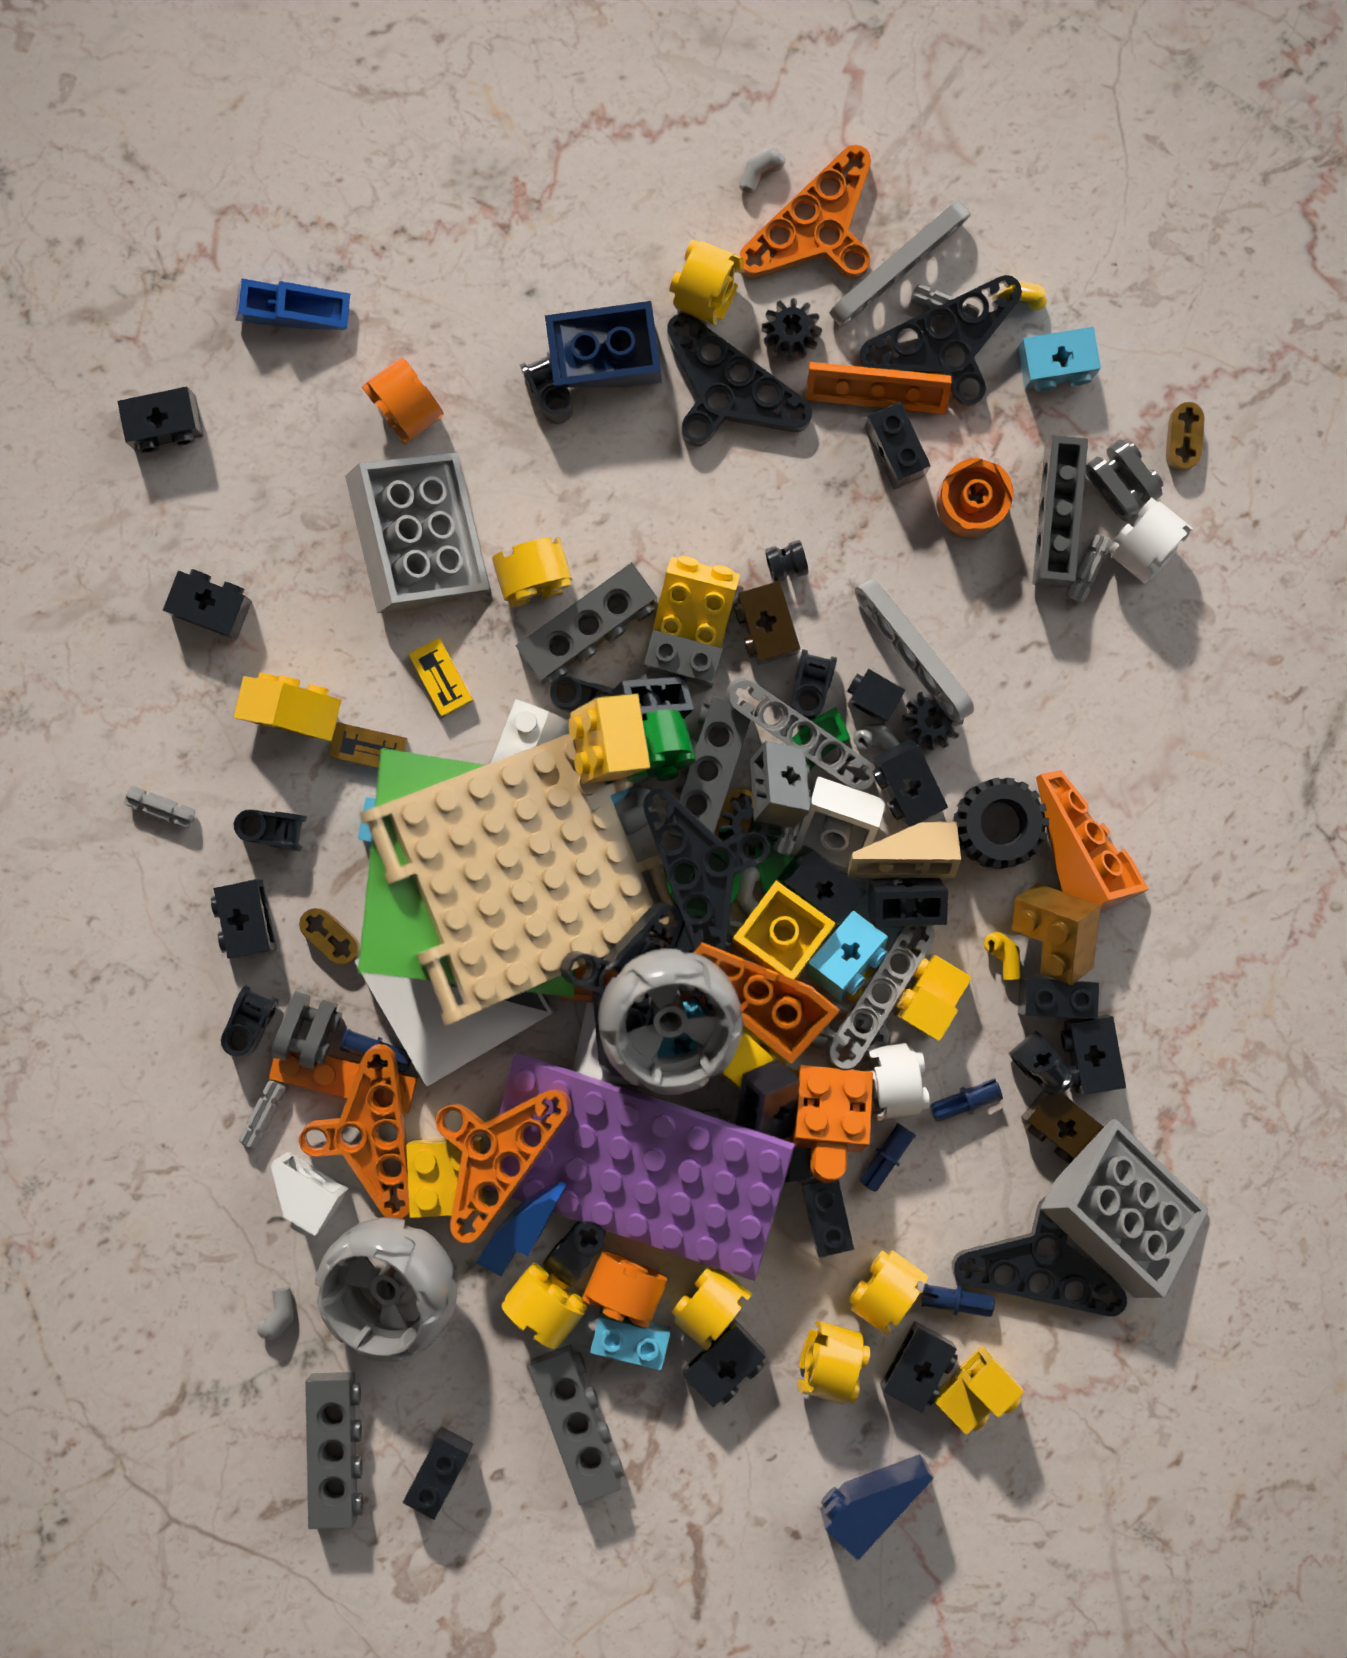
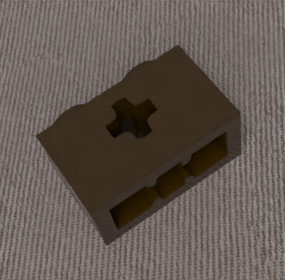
M780 580L739 592V603L733 604L739 625L745 623L749 637L744 638V643L749 658L756 657L757 664L761 665L798 654L801 648ZM762 616H765L767 621H774L768 633L765 632L763 627L757 628Z
M1044 1090L1041 1091L1021 1116L1029 1123L1025 1129L1040 1142L1048 1138L1057 1146L1053 1152L1069 1165L1104 1128L1103 1125L1063 1093L1049 1095ZM1060 1120L1067 1123L1066 1125L1070 1129L1067 1135L1060 1132V1128L1056 1126Z

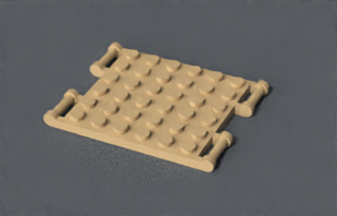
M570 733L359 814L363 824L367 823L387 872L384 873L387 884L410 875L414 878L440 942V945L417 954L420 965H425L444 1012L441 1014L445 1025L456 1022L477 1011L560 976L561 962L570 952L581 951L599 958L607 955L654 904L641 874L642 872L649 870L661 902L679 908L672 900L667 887V876L662 866L663 862L660 854L658 853L639 862L636 861L610 795L633 787V783L628 782L627 778H624L622 780H614L613 783L608 785L605 782L582 784L581 777L575 769L574 758L577 752L575 740L570 736ZM388 815L407 865H400L382 817ZM666 916L661 919L659 918V922L667 924L669 918ZM442 956L446 957L463 999V1005L457 1006L438 959ZM577 960L572 966V970L585 965V960Z

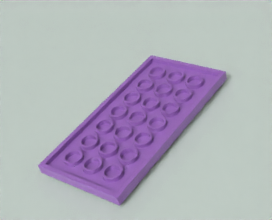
M520 1053L513 1057L499 1115L543 1092L553 1089L566 1092L571 1099L572 1110L510 1198L523 1202L543 1188L562 1181L567 1185L553 1213L580 1222L593 1221L603 1230L755 1281L795 1144ZM558 1098L554 1100L547 1099L546 1103L550 1107L545 1116L539 1118L535 1112L532 1118L545 1122L552 1113H561L562 1110L558 1107L560 1100ZM545 1122L550 1129L552 1125ZM528 1126L523 1133L526 1144L536 1147L540 1143L542 1137L540 1130L535 1126ZM511 1155L506 1156L502 1162L503 1171L509 1176H516L520 1170L519 1160ZM491 1185L484 1187L486 1190L498 1193L497 1189Z

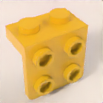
M687 556L671 557L665 574L653 630L721 648L740 574L734 573L732 569L722 565L711 567L699 564L696 559Z

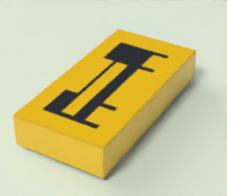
M440 637L408 654L442 717L474 701Z

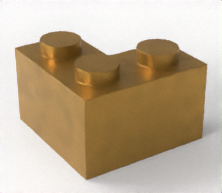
M1036 883L1015 898L1012 930L1043 942L1041 974L1073 985L1094 968L1101 905Z

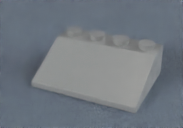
M458 453L359 463L345 475L377 614L416 608L485 592L490 589Z
M1111 1119L1058 1176L1040 1208L1134 1298H1165L1209 1210L1117 1119Z

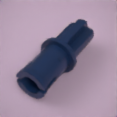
M351 1029L346 1030L340 1045L341 1051H346L363 1058L364 1054L372 1046L378 1044L386 1045L395 1052L398 1070L406 1072L409 1069L412 1061L406 1050L383 1042L382 1037H378L376 1040L356 1033ZM376 1054L375 1058L370 1061L371 1064L376 1062L385 1065L388 1063L387 1060H381L380 1054Z
M993 1078L967 1089L961 1087L959 1089L960 1093L933 1102L930 1105V1110L935 1121L940 1122L964 1112L972 1115L976 1109L1003 1100V1095L998 1082Z
M897 1122L880 1149L876 1147L875 1151L878 1153L860 1177L861 1184L873 1192L878 1191L894 1166L899 1167L900 1163L898 1160L912 1140L915 1139L916 1135Z
M928 1283L924 1284L922 1293L935 1295L937 1299L923 1296L921 1307L926 1306L953 1311V1315L956 1316L958 1312L983 1317H992L995 1299L991 1295L962 1291L961 1286L951 1289L928 1285Z

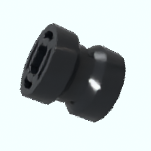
M800 540L789 542L787 547L779 549L776 546L765 549L766 560L773 582L785 581L788 575L800 577L809 574L805 552Z

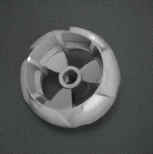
M677 949L650 951L627 963L621 973L616 978L613 977L608 984L599 1008L598 1019L602 1045L611 1064L623 1077L634 1085L638 1086L640 1083L654 1092L662 1094H680L705 1086L709 1081V1077L721 1074L736 1054L743 1031L741 1005L735 988L727 975L707 958L696 953L684 954ZM684 984V988L690 991L694 990L695 987L701 989L711 1000L715 1016L687 1019L683 1000L678 991V985ZM647 992L650 996L649 1005L654 1024L643 1026L627 1033L625 1023L628 1008L634 1001L641 1002L645 997L644 993ZM685 1031L697 1041L696 1048L687 1053L671 1057H659L657 1055L663 1037H676Z
M390 1217L371 1219L359 1223L345 1232L326 1251L315 1279V1285L320 1287L317 1299L318 1309L332 1335L339 1342H345L354 1348L359 1355L380 1362L401 1361L427 1349L450 1322L458 1294L457 1284L452 1279L453 1264L441 1244L426 1231L404 1225L405 1220ZM367 1257L384 1261L386 1266L378 1274ZM412 1286L418 1298L416 1304L421 1315L415 1321H405L395 1303ZM360 1287L371 1288L374 1298L383 1304L382 1310H378L369 1302Z

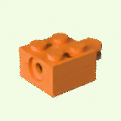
M800 1065L795 1073L796 1077L800 1080L790 1143L795 1144L796 1147L811 1148L810 1169L813 1177L824 1183L835 1182L841 1178L847 1169V1152L862 1153L869 1146L873 1072ZM804 1098H806V1106H803Z

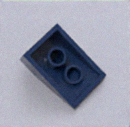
M652 301L545 315L555 388L631 387L662 382Z
M919 1454L846 1481L839 1489L836 1487L830 1489L821 1501L823 1506L820 1508L825 1530L856 1560H859L934 1479L925 1458Z

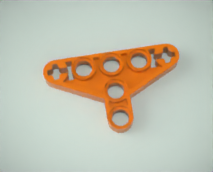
M850 145L845 148L743 246L739 254L743 258L742 273L749 278H759L825 257L847 279L854 280L864 276L870 264V253L849 231V227L871 164V156L868 150L860 145ZM859 157L862 160L861 169L855 166L847 173L846 180L851 182L846 185L842 173L848 167V158L856 160ZM832 179L838 183L840 190L833 196H827L820 190V184L824 180ZM806 203L811 205L815 212L814 216L809 220L799 219L794 211L799 204ZM778 227L787 230L790 236L786 243L780 245L772 242L769 236L770 232ZM826 228H832L839 234V240L833 245H826L820 240V232ZM760 241H763L768 250L761 256V266L759 267L757 264L748 266V254H751L753 257L757 256L763 249V244L760 243ZM770 252L775 253L776 255L771 258ZM849 253H858L863 258L864 265L858 270H851L844 263L845 256Z
M378 1044L372 1046L364 1054L341 1118L315 1120L308 1123L299 1135V1145L302 1151L309 1156L343 1155L385 1217L403 1219L409 1213L407 1138L397 1058L395 1052L390 1047ZM376 1054H380L381 1060H387L388 1063L382 1069L383 1079L371 1084L370 1078L376 1080L379 1076L378 1066L371 1064L370 1061L375 1058ZM380 1088L389 1090L393 1096V1103L389 1106L377 1104L374 1099V1092ZM385 1123L393 1125L397 1130V1138L392 1141L383 1140L379 1136L378 1127ZM346 1127L357 1128L362 1135L361 1141L357 1144L346 1142L343 1138V1129ZM311 1130L321 1131L326 1137V1144L322 1147L312 1146L308 1142L307 1133ZM389 1158L397 1160L402 1167L401 1173L395 1176L386 1174L382 1167L383 1161ZM383 1184L389 1185L386 1189L383 1188ZM399 1184L396 1189L398 1200L405 1201L400 1209H395L394 1203H388L393 1196V1185Z
M557 1089L548 1090L488 1122H484L461 1104L448 1105L438 1112L436 1116L437 1130L462 1151L450 1222V1230L456 1240L462 1243H470L480 1239L488 1230L570 1115L572 1102L566 1092ZM558 1098L560 1100L558 1107L562 1111L561 1113H552L545 1121L552 1125L550 1129L545 1122L532 1118L535 1112L539 1118L545 1116L550 1107L546 1103L547 1099L554 1100ZM450 1111H457L462 1116L463 1125L457 1132L449 1130L446 1126L445 1118ZM528 1126H535L541 1132V1141L536 1147H531L524 1141L523 1133ZM479 1133H484L491 1139V1148L486 1154L477 1152L474 1147L475 1136ZM508 1155L514 1156L519 1160L520 1170L516 1176H509L503 1171L502 1162ZM486 1185L495 1187L499 1193V1200L494 1206H488L482 1201L481 1191ZM473 1202L476 1208H469L470 1203ZM477 1210L488 1214L487 1218L484 1214H481L475 1219L472 1226L476 1231L468 1233L463 1231L465 1224L461 1221L462 1219L471 1218Z

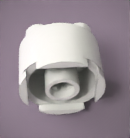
M1153 498L1139 511V517L1133 525L1127 524L1114 540L1115 544L1109 550L1113 554L1112 558L1144 584H1147L1149 579H1152L1177 552L1178 543L1181 540L1185 542L1193 531L1189 524L1163 503L1157 502Z
M909 1043L868 1048L864 1055L868 1056V1061L861 1062V1071L873 1072L872 1101L876 1111H871V1116L874 1121L920 1115L922 1109L929 1108V1094L926 1087H922L920 1074L925 1072V1061L921 1051L914 1052Z

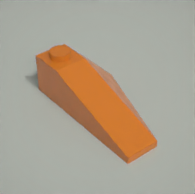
M1063 771L1043 773L1037 776L1036 781L1041 803H1045L1047 808L1044 814L1045 818H1049L1047 829L1062 891L1101 905L1100 913L1149 890L1131 856L1125 849L1120 852L1107 837L1111 831L1104 823L1099 825L1092 819L1087 812L1089 809L1087 801Z
M701 943L693 952L712 961L727 975L735 988L741 1005L743 1025L791 1064L839 1012L836 1006L807 984L705 943Z

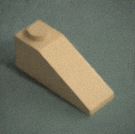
M940 820L921 822L857 850L851 855L848 877L955 878L961 861L957 823Z

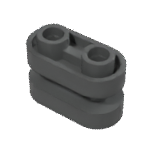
M1119 439L1106 450L1109 461L1106 462L1097 456L1086 464L1085 473L1115 514L1123 521L1129 522L1140 511L1137 501L1141 500L1145 504L1151 498L1156 501L1163 495L1161 487L1164 484L1157 472L1153 469L1149 470L1142 462V455L1137 446L1131 441L1126 443ZM1117 472H1119V474L1123 477V479L1126 481V483L1130 486L1131 489H1127V487L1124 485L1121 479L1117 476Z
M295 991L276 1034L271 1056L287 1061L291 1052L301 1054L300 1066L314 1070L317 1064L323 1065L326 1061L330 1044L326 1042L330 1032H337L342 1013L337 1011L338 1004L327 1000H322L318 1009L309 1007L310 995ZM304 1020L312 1022L306 1040L297 1038Z

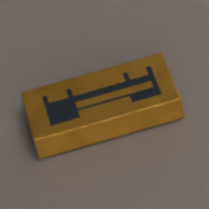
M337 722L329 757L379 768L381 748L405 752L408 739Z

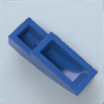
M242 278L238 285L235 321L301 329L346 330L348 326L350 293L279 281L277 285Z
M562 1181L556 1182L523 1201L497 1228L476 1263L502 1277L516 1251L528 1257L540 1238L567 1184Z

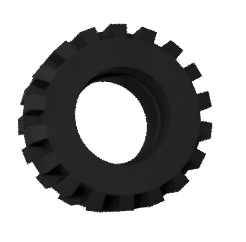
M998 777L982 782L967 791L964 798L960 799L957 804L958 810L954 813L953 821L957 823L960 849L966 851L967 857L970 860L979 862L981 866L993 867L994 869L1014 867L1029 861L1032 855L1040 851L1041 842L1046 841L1048 834L1045 833V827L1049 826V818H1045L1044 811H1047L1045 803H1040L1038 800L1040 795L1036 790L1031 791L1028 789L1029 785L1023 781L1016 782L1014 778L999 779ZM1003 802L1008 804L1018 815L1019 832L1016 838L1008 844H995L983 833L981 817L985 808L992 803Z

